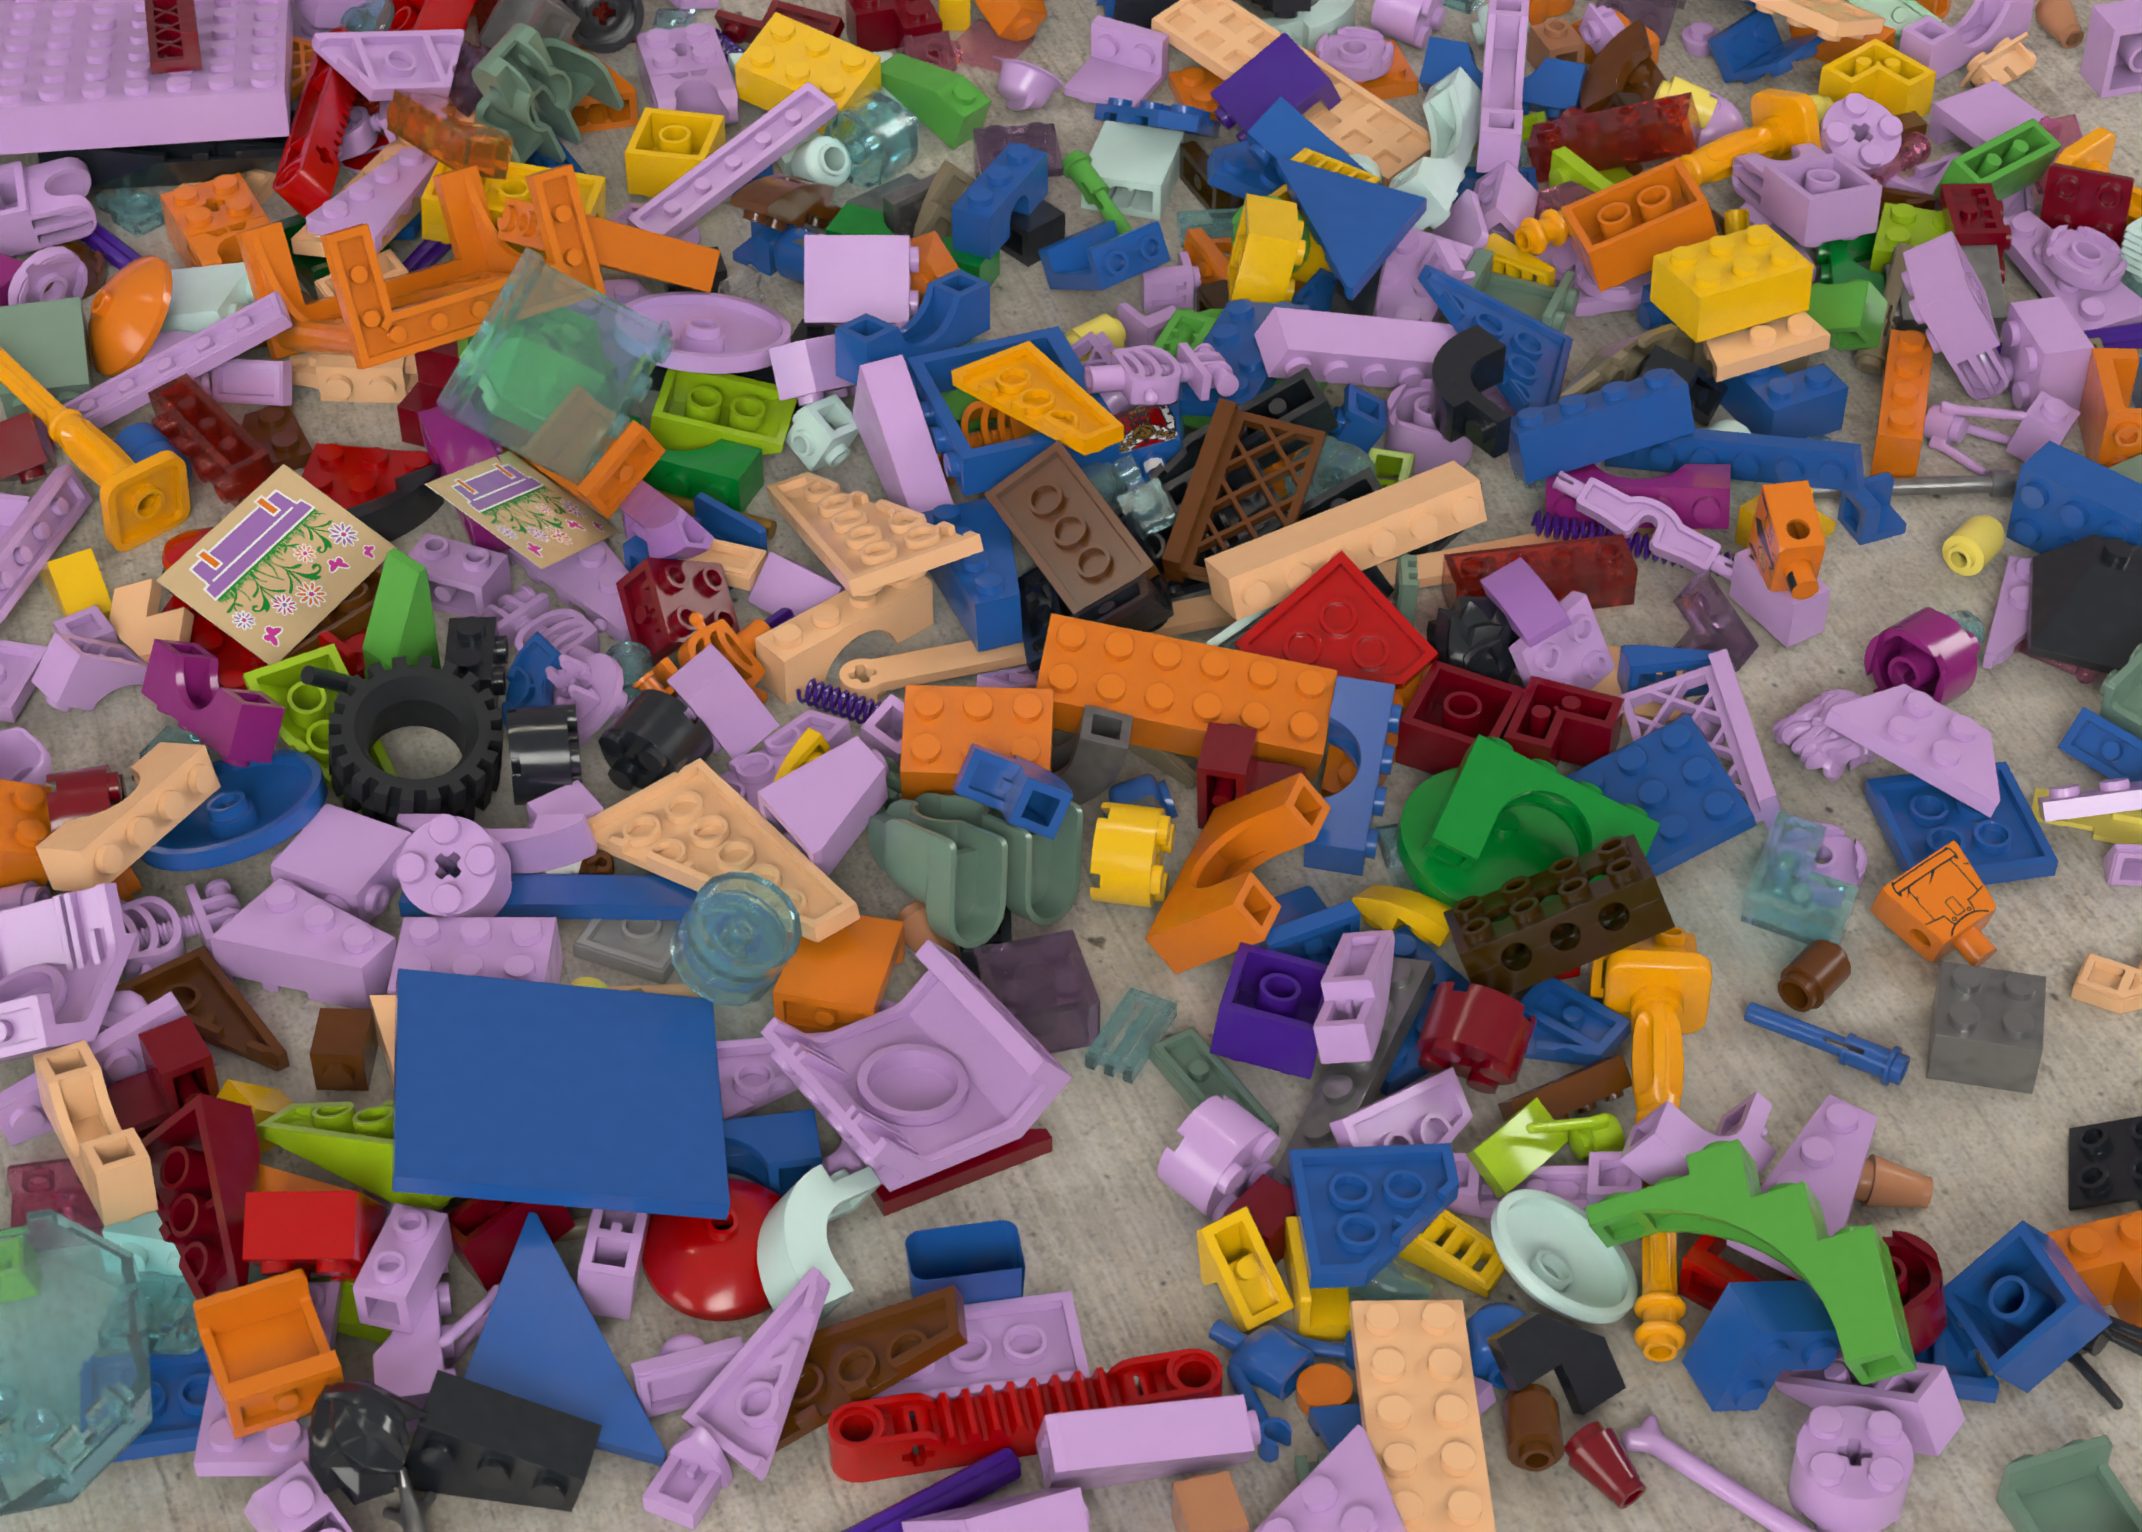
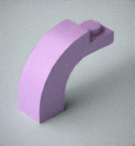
M1756 1091L1724 1114L1720 1119L1715 1134H1712L1696 1125L1667 1100L1632 1127L1619 1160L1641 1179L1653 1186L1658 1180L1665 1177L1689 1175L1686 1160L1687 1154L1703 1150L1706 1145L1715 1141L1739 1139L1756 1162L1757 1172L1759 1173L1768 1166L1776 1153V1150L1763 1140L1768 1132L1765 1123L1772 1104Z

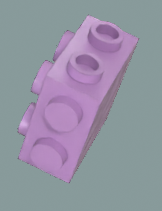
M325 803L318 814L301 829L292 842L275 856L270 865L273 882L280 877L369 924L376 915H380L385 910L390 898L401 887L399 878L396 875L395 866L404 844L411 836V832Z

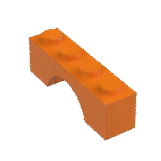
M1891 329L1870 476L1889 472L1894 478L1916 477L1923 440L1933 349L1926 334L1916 330L1901 331Z

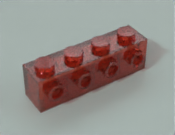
M1692 92L1533 124L1527 150L1532 166L1536 170L1537 182L1542 183L1549 181L1552 151L1566 146L1595 170L1602 171L1692 153L1698 149L1701 124Z
M187 373L148 392L156 416L151 419L152 425L156 426L171 444L189 460L203 483L210 482L213 485L216 494L224 504L230 502L236 508L275 472L269 453Z
M1623 534L1444 554L1441 591L1448 610L1451 609L1458 596L1488 597L1480 580L1520 557L1534 570L1558 602H1561L1574 590L1587 595L1592 609L1634 604L1638 567Z

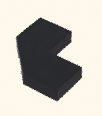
M1529 1312L1486 1339L1508 1390L1520 1391L1554 1369L1573 1414L1584 1415L1626 1388L1603 1336L1547 1315Z

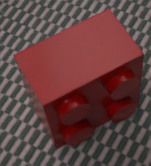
M359 1191L246 1192L242 1260L259 1267L260 1275L273 1276L296 1269H303L308 1282H310V1274L331 1276V1281L355 1283L385 1224L386 1206Z

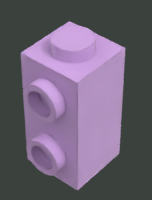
M395 1203L353 1285L359 1323L413 1334L454 1251L448 1214L436 1212L426 1207L417 1208Z

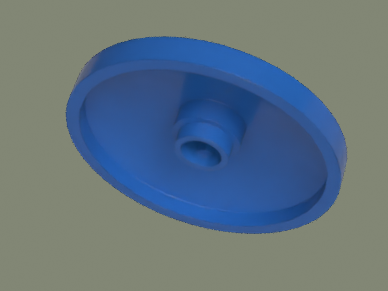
M274 750L271 763L251 762L249 767L230 765L221 759L212 762L221 787L144 853L140 859L149 866L161 870L196 871L231 864L274 847L301 830L323 807L327 798L328 788L320 765L311 756L292 750Z

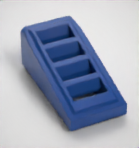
M1650 645L1621 646L1617 674L1621 692L1625 694L1675 677L1677 671L1683 670L1682 674L1711 665L1708 654L1717 651ZM1708 684L1687 690L1683 697L1707 695L1709 692Z

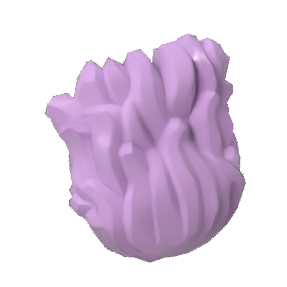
M1833 689L1823 691L1822 695L1817 696L1810 703L1804 704L1798 712L1788 713L1787 718L1777 720L1773 724L1772 730L1775 741L1778 744L1785 743L1788 748L1791 747L1795 754L1800 755V762L1805 763L1806 770H1815L1823 767V775L1828 781L1837 782L1844 773L1847 763L1849 770L1852 771L1860 764H1871L1880 756L1823 724L1833 706L1862 697L1849 690Z

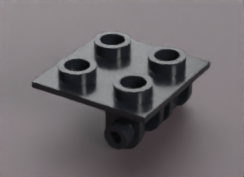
M2142 1116L2069 1128V1210L2073 1211L2138 1200L2142 1208Z

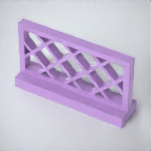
M1727 648L1708 654L1711 665L1619 695V697L1625 698L1623 710L1633 741L1665 726V723L1675 709L1693 715L1692 719L1698 728L1703 720L1721 725L1722 727L1712 742L1707 741L1716 756L1734 762L1727 774L1743 799L1747 800L1755 821L1760 822L1764 820L1767 830L1786 824ZM1708 684L1709 692L1700 705L1682 700L1687 690ZM1650 702L1663 705L1653 721L1637 716L1634 708ZM1713 705H1715V708H1716L1717 712L1714 711V710H1711V708L1713 707ZM1640 729L1646 731L1643 736ZM1726 740L1729 748L1723 746ZM1738 778L1740 779L1741 785L1735 783Z

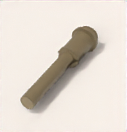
M1898 244L1882 294L1888 301L1879 348L1861 349L1855 352L1856 368L1865 374L1879 375L1885 367L1891 329L1896 330L1893 318L1904 285L1901 273L1907 270L1903 252L1914 248L1909 244Z

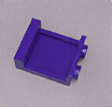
M1285 32L1210 93L1218 106L1213 111L1215 116L1227 130L1234 127L1239 132L1235 135L1239 142L1248 140L1247 131L1280 96L1301 114H1304L1318 101L1329 111L1342 101L1331 79Z

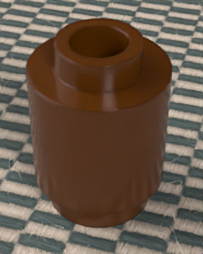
M1824 939L1813 940L1781 972L1777 988L1782 1000L1790 1008L1799 1012H1807L1810 1009L1819 1008L1851 975V965L1846 952L1836 943Z
M1531 1383L1520 1391L1510 1390L1502 1406L1507 1457L1513 1465L1527 1471L1539 1472L1546 1470L1560 1461L1565 1451L1558 1402L1551 1396L1550 1391L1546 1387L1539 1384Z

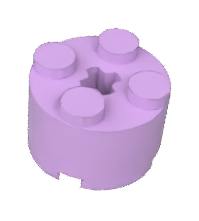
M1375 0L1371 16V26L1382 35L1413 47L1424 49L1429 41L1432 29L1439 31L1442 28L1446 19L1447 9L1442 7L1444 0Z
M1851 93L1846 98L1835 102L1819 122L1822 150L1827 154L1839 153L1878 182L1899 152L1903 124L1898 117L1892 115L1881 104L1867 99L1860 93Z
M1421 379L1420 386L1407 389V383L1400 385L1392 391L1387 401V429L1385 431L1384 448L1386 450L1414 453L1415 474L1423 473L1453 460L1463 467L1469 462L1473 454L1474 444L1464 436L1450 443L1433 423L1430 414L1431 379Z
M441 814L421 825L407 839L396 862V875L399 878L405 895L416 907L430 917H494L504 907L511 894V861L508 852L484 828L467 818ZM458 867L461 872L454 878L451 873Z
M1214 1095L1195 1108L1180 1125L1177 1132L1184 1136L1176 1151H1173L1168 1146L1166 1147L1158 1165L1157 1176L1159 1180L1206 1217L1217 1221L1224 1217V1212L1263 1173L1270 1178L1272 1177L1276 1169L1269 1163L1280 1145L1281 1138L1229 1097L1224 1095L1222 1099L1218 1095Z
M1827 1405L1818 1406L1810 1412L1808 1420L1803 1424L1797 1436L1788 1481V1496L1792 1508L1799 1517L1802 1512L1815 1523L1814 1530L1817 1532H1881L1882 1529L1894 1522L1895 1525L1901 1518L1913 1470L1914 1454L1911 1443L1902 1430V1422L1895 1414L1885 1410L1873 1411L1858 1406L1831 1407Z

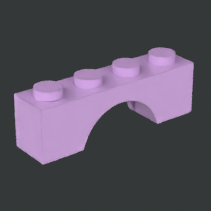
M1975 0L1967 14L1952 28L1928 15L1902 29L1899 51L1936 71V81L1968 64L1981 52L1988 53L1992 51L2006 37L2012 40L2029 31L2035 0Z

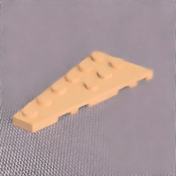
M1803 311L1702 341L1703 353L1706 360H1711L1713 365L1712 374L1715 381L1719 382L1829 349L1831 334Z
M810 472L766 486L771 504L852 597L876 594L883 589V586L900 580L911 581L919 579L928 570L984 551L981 537L978 533L969 530L963 535L957 534L954 525L945 521L932 525L927 523L923 513L884 499H880L875 503L869 502L867 493L855 490L847 494L841 491L839 483Z
M701 758L684 766L679 773L673 772L587 819L598 850L605 851L612 856L818 943L860 919L857 903Z

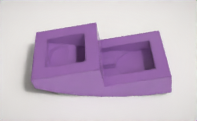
M1521 557L1480 580L1486 595L1505 614L1511 629L1530 648L1572 624L1569 616L1548 587Z

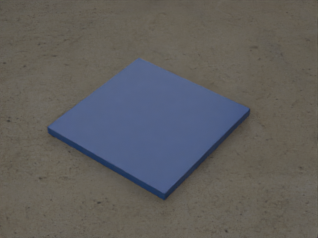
M398 968L395 1002L392 1191L727 1220L730 1199L713 999Z

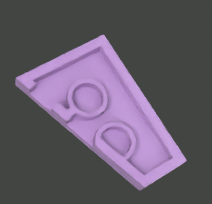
M1451 1067L1329 1123L1339 1148L1451 1143L1471 1120L1473 1114L1455 1070Z

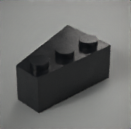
M437 1370L423 1410L428 1412L427 1418L419 1419L403 1467L407 1468L413 1490L432 1491L438 1494L572 1512L585 1482L602 1425Z

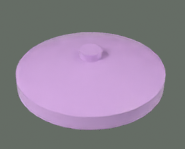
M666 292L636 298L622 305L615 315L614 338L617 344L630 355L657 366L695 373L727 374L754 371L771 366L768 348L790 343L791 326L780 313L748 299L708 292Z

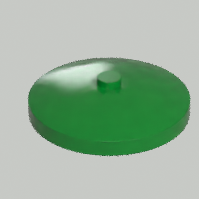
M1458 768L1435 774L1415 788L1406 800L1396 831L1397 851L1410 879L1426 896L1434 898L1452 908L1457 902L1466 897H1481L1501 889L1502 885L1512 878L1519 876L1530 877L1547 870L1558 859L1568 856H1579L1575 837L1563 820L1546 809L1525 805L1512 807L1498 814L1479 859L1467 873L1458 871L1422 853L1421 849ZM1558 895L1547 896L1541 902L1549 901ZM1501 915L1497 917L1493 922L1501 921L1507 918L1509 915Z

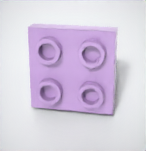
M1573 590L1559 602L1569 616L1571 625L1531 648L1521 638L1509 647L1515 662L1513 673L1521 677L1525 688L1530 677L1535 676L1591 690L1615 669L1587 595Z

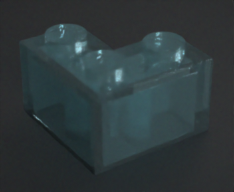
M1778 810L1744 896L1741 915L1742 922L1807 945L1813 940L1824 939L1841 946L1854 912L1859 887L1814 872L1822 854L1827 827Z

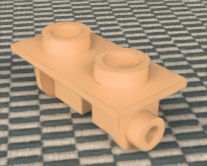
M2025 32L2013 40L2006 37L1993 48L1990 54L1987 55L1985 52L1978 54L1967 65L1966 69L1969 73L1959 86L1963 88L1972 82L1976 88L1996 80L2005 87L2012 80L2015 81L2032 71L2037 62V57L2034 52L2027 50L2022 44L2029 34Z

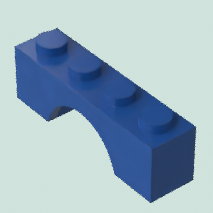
M1429 37L1419 80L1425 92H1428L1431 86L1460 66L1482 91L1483 73L1476 66L1474 52L1469 43ZM1546 57L1537 70L1524 78L1523 116L1528 115L1529 111H1545L1547 120L1556 122L1566 109L1574 106L1581 109V90L1588 72L1586 65Z
M957 269L928 283L923 301L916 314L900 329L867 313L836 327V376L855 384L857 387L860 365L898 355H903L907 365L908 357L951 349L960 344L970 342L972 338L990 330V282Z
M1337 676L1329 715L1328 743L1342 750L1352 760L1358 773L1345 789L1323 798L1331 809L1316 839L1305 844L1304 867L1363 876L1365 859H1375L1380 830L1371 828L1373 816L1383 817L1387 787H1381L1379 783L1381 774H1391L1395 746L1387 745L1388 734H1398L1402 713V705L1393 704L1394 684Z
M814 1109L723 1120L727 1173L748 1178L783 1197L807 1172L822 1164Z

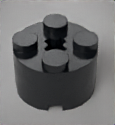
M561 0L581 19L572 37L578 44L589 51L601 54L618 52L636 38L641 31L644 21L642 0ZM600 2H604L611 9L610 13H604L602 20H599L598 16L593 12L594 8H599Z
M648 689L643 690L637 697L635 695L601 735L598 743L606 762L611 767L608 771L610 780L620 789L630 791L634 786L644 789L673 772L679 773L684 766L699 758L706 762L714 750L713 738L709 729L701 719L694 724L684 714L688 706L679 699L659 690Z
M576 704L523 707L507 710L509 754L515 805H527V802L565 785H572V782L576 780L583 784Z

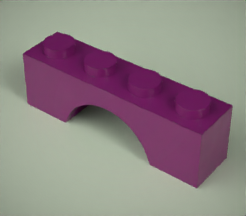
M1595 464L1564 472L1585 484L1589 478L1594 477L1630 497L1644 496L1658 500L1670 507L1679 516L1682 524L1691 529H1729L1731 464H1684L1679 470L1669 475L1650 479L1617 477L1600 470ZM1558 475L1546 479V512L1550 513V523L1553 516L1558 514L1559 525L1564 516L1568 517V527L1573 518L1577 519V527L1583 519L1586 521V527L1592 521L1595 523V527L1601 524L1575 509L1576 499L1552 488ZM1644 522L1638 528H1655L1652 523Z
M154 639L141 693L157 705L156 709L175 718L180 728L193 732L200 738V744L215 749L222 755L221 760L230 765L249 767L251 762L271 763L285 708L262 691L219 687L218 658L199 644Z

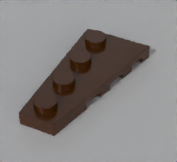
M954 1285L816 1330L775 1452L828 1423L832 1412L841 1405L870 1399L966 1345L968 1339L963 1296Z

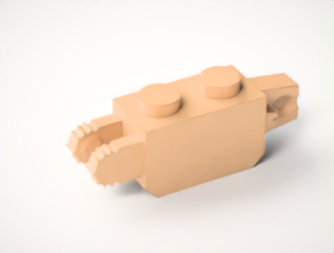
M309 352V354L291 355L288 360L292 361V385L318 389L321 401L400 403L418 382L415 354L367 369H357L354 357Z

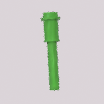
M1081 150L1068 154L1061 163L1063 167L1062 173L1065 178L1072 179L1085 197L1086 202L1090 205L1095 204L1106 221L1115 222L1118 235L1132 230L1130 224L1109 197L1108 192L1110 188L1091 165V156L1083 153Z

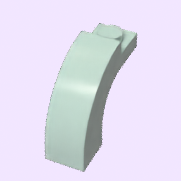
M1311 0V11L1298 12V17L1280 19L1272 17L1262 19V21L1282 34L1285 32L1295 43L1304 49L1315 51L1316 42L1322 35L1329 32L1328 36L1330 37L1337 34V29L1355 26L1356 0Z
M822 1164L807 1172L771 1208L760 1229L757 1244V1263L764 1292L773 1310L781 1304L812 1267L818 1269L831 1283L819 1321L828 1317L855 1291L831 1253L827 1240V1223L855 1211L882 1184L871 1166L850 1175L846 1169H842L829 1176Z

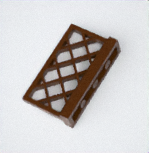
M1219 398L1162 557L1166 579L1183 583L1186 577L1209 583L1207 569L1196 566L1201 552L1218 545L1221 552L1228 550L1224 541L1246 530L1252 540L1256 539L1259 536L1253 527L1274 516L1277 517L1283 528L1298 522L1327 439L1326 432L1238 410L1237 402ZM1246 426L1264 431L1269 441L1247 452L1240 438ZM1296 439L1312 443L1309 455L1293 463L1289 461L1282 449V446ZM1238 450L1240 456L1234 458L1235 452ZM1275 450L1284 467L1261 477L1252 461ZM1246 464L1255 481L1232 492L1226 481L1229 472ZM1303 469L1301 478H1299L1296 472ZM1290 476L1297 487L1295 495L1276 503L1268 486ZM1222 489H1223V491L1225 492L1226 496L1220 498V495H1221V492H1222ZM1261 490L1270 507L1247 518L1238 501ZM1232 504L1241 522L1218 532L1212 522L1213 514ZM1289 509L1287 518H1285L1282 512ZM1209 529L1212 536L1205 539L1207 531Z

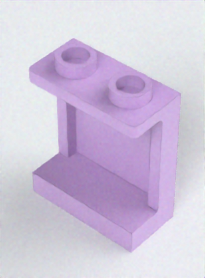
M1994 80L1933 103L1928 138L1939 145L1959 137L1971 147L1976 148L2032 118L2043 126L2056 140L2058 139L2060 126Z
M804 235L805 325L807 327H824V324H845L865 313L890 324L911 320V316H914L919 309V290H911V273H919V247L911 246L909 235Z

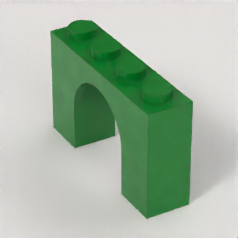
M1479 734L1466 750L1421 852L1458 871L1467 873L1479 859L1498 814L1509 808L1524 805L1546 809L1563 820L1575 837L1579 856L1597 849L1600 843L1609 838L1617 836L1626 837L1634 834L1646 857L1660 823L1648 818L1647 812L1636 805L1629 803L1620 804L1604 796L1600 788L1589 782H1575L1559 774L1558 769L1547 761L1541 759L1530 760L1514 752L1513 747L1506 741L1497 737H1484ZM1606 875L1596 876L1589 881V883L1598 881L1604 878Z

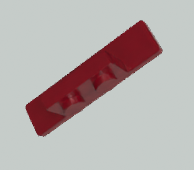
M772 0L762 21L720 9L717 10L714 16L721 31L737 44L743 42L752 43L775 12L836 38H840L845 28L841 17L780 0Z

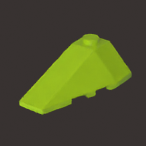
M334 643L243 674V680L248 690L262 691L285 708L278 735L294 751L307 754L318 762L325 781L332 790V775H329L330 713H334V701L339 692L303 684L300 675L302 669L307 665L349 675ZM378 739L369 751L371 759L382 771L397 776L380 739ZM362 809L356 813L362 815Z
M385 1100L381 1106H373L361 1111H355L354 1104L351 1101L292 1103L256 1125L258 1136L391 1203L417 1208L426 1207L436 1211L446 1207L449 1204V1200L453 1198L451 1196L392 1191L394 1100Z

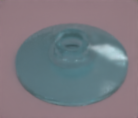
M365 0L357 7L348 9L342 16L340 24L349 32L388 31L394 17V4L392 0Z

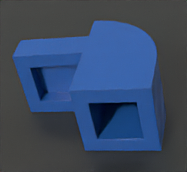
M975 743L971 744L952 787L955 794L1000 810L1008 823L1054 840L1074 796L1069 786L1061 778L1045 768L1015 754L1011 758Z

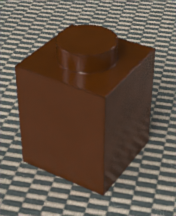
M320 1008L310 1050L316 1090L369 1091L378 1049L372 1009Z

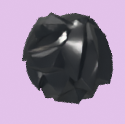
M1458 596L1450 610L1438 607L1437 619L1428 621L1427 641L1439 653L1437 661L1508 683L1515 667L1509 647L1519 638H1515V632L1511 629L1505 614L1489 597Z
M369 1380L338 1382L325 1385L313 1405L312 1412L297 1420L308 1431L309 1463L324 1495L341 1488L353 1505H357L370 1499L396 1492L394 1490V1487L398 1485L396 1474L403 1470V1461L407 1456L403 1446L410 1444L406 1422L418 1418H427L428 1412Z

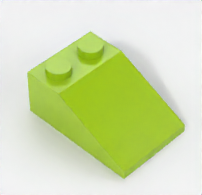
M668 368L652 413L649 432L663 448L669 450H695L711 445L720 439H725L762 449V455L782 453L798 399L793 398L780 401L776 384L729 373H695Z

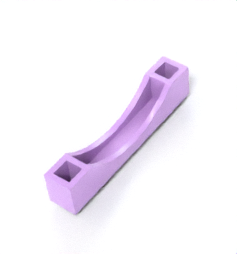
M1489 0L1476 172L1488 173L1506 160L1518 171L1523 124L1522 99L1529 0Z
M363 1189L364 1195L386 1206V1222L395 1203H391ZM444 1208L436 1210V1212L444 1213ZM449 1262L447 1263L443 1273L449 1272ZM438 1281L413 1334L393 1330L387 1340L373 1355L374 1383L422 1409L425 1406L437 1370L457 1376L456 1368L446 1369L445 1359L456 1358L455 1340L445 1348L440 1347L438 1344L439 1338L452 1327V1324L443 1325L442 1316L453 1315L449 1281ZM420 1418L406 1422L408 1432L416 1430Z

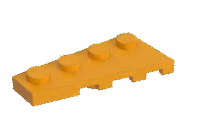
M1030 341L951 370L953 386L1056 441L1059 440L1065 446L1084 456L1100 452L1106 447L1124 441V425Z

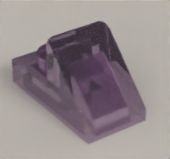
M1709 571L1694 576L1674 599L1673 602L1690 625L1689 630L1677 642L1674 648L1720 651L1727 648L1733 669L1737 672L1759 647V644Z

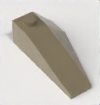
M1670 323L1599 349L1561 393L1559 400L1571 394L1585 395L1599 391L1602 386L1610 382H1628L1637 379L1640 363L1648 354H1651L1655 345L1668 351L1670 350L1678 327Z

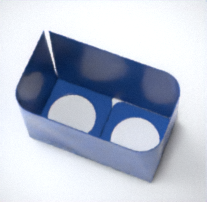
M995 1220L919 1230L908 1235L905 1240L912 1298L952 1285L963 1296L964 1305L1023 1297L1026 1265L1018 1228L1010 1221Z

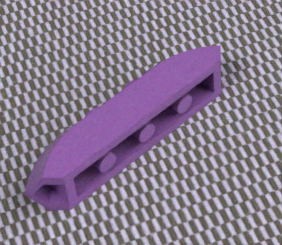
M643 480L637 484L621 503L626 538L629 540L636 535L646 541L649 556L652 558L689 559L709 550L714 537L687 512Z

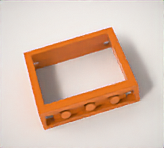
M506 197L502 218L498 217L497 220L499 229L497 239L545 252L533 203ZM585 214L599 266L708 293L711 292L720 250Z

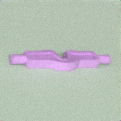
M1562 470L1559 472L1552 488L1576 499L1575 509L1598 521L1621 538L1631 537L1633 532L1644 522L1652 523L1656 528L1649 543V549L1652 554L1679 564L1703 577H1706L1711 570L1731 581L1734 561L1720 554L1721 544L1683 525L1679 516L1664 503L1644 496L1630 497L1594 477L1589 478L1585 484L1564 473Z

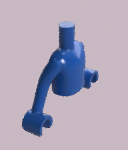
M1218 1319L1209 1331L1210 1339L1233 1352L1228 1360V1379L1236 1395L1244 1394L1247 1411H1256L1261 1432V1443L1257 1445V1453L1265 1462H1274L1278 1459L1279 1448L1276 1442L1284 1446L1291 1445L1292 1431L1290 1424L1286 1420L1269 1417L1252 1385L1263 1389L1280 1400H1284L1296 1390V1383L1300 1373L1314 1364V1356L1344 1359L1346 1365L1351 1370H1355L1351 1330L1346 1335L1345 1343L1307 1338L1276 1323L1262 1326L1251 1334L1246 1335L1223 1320Z

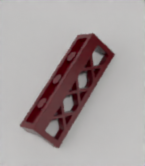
M144 0L152 74L201 70L202 62L194 0Z

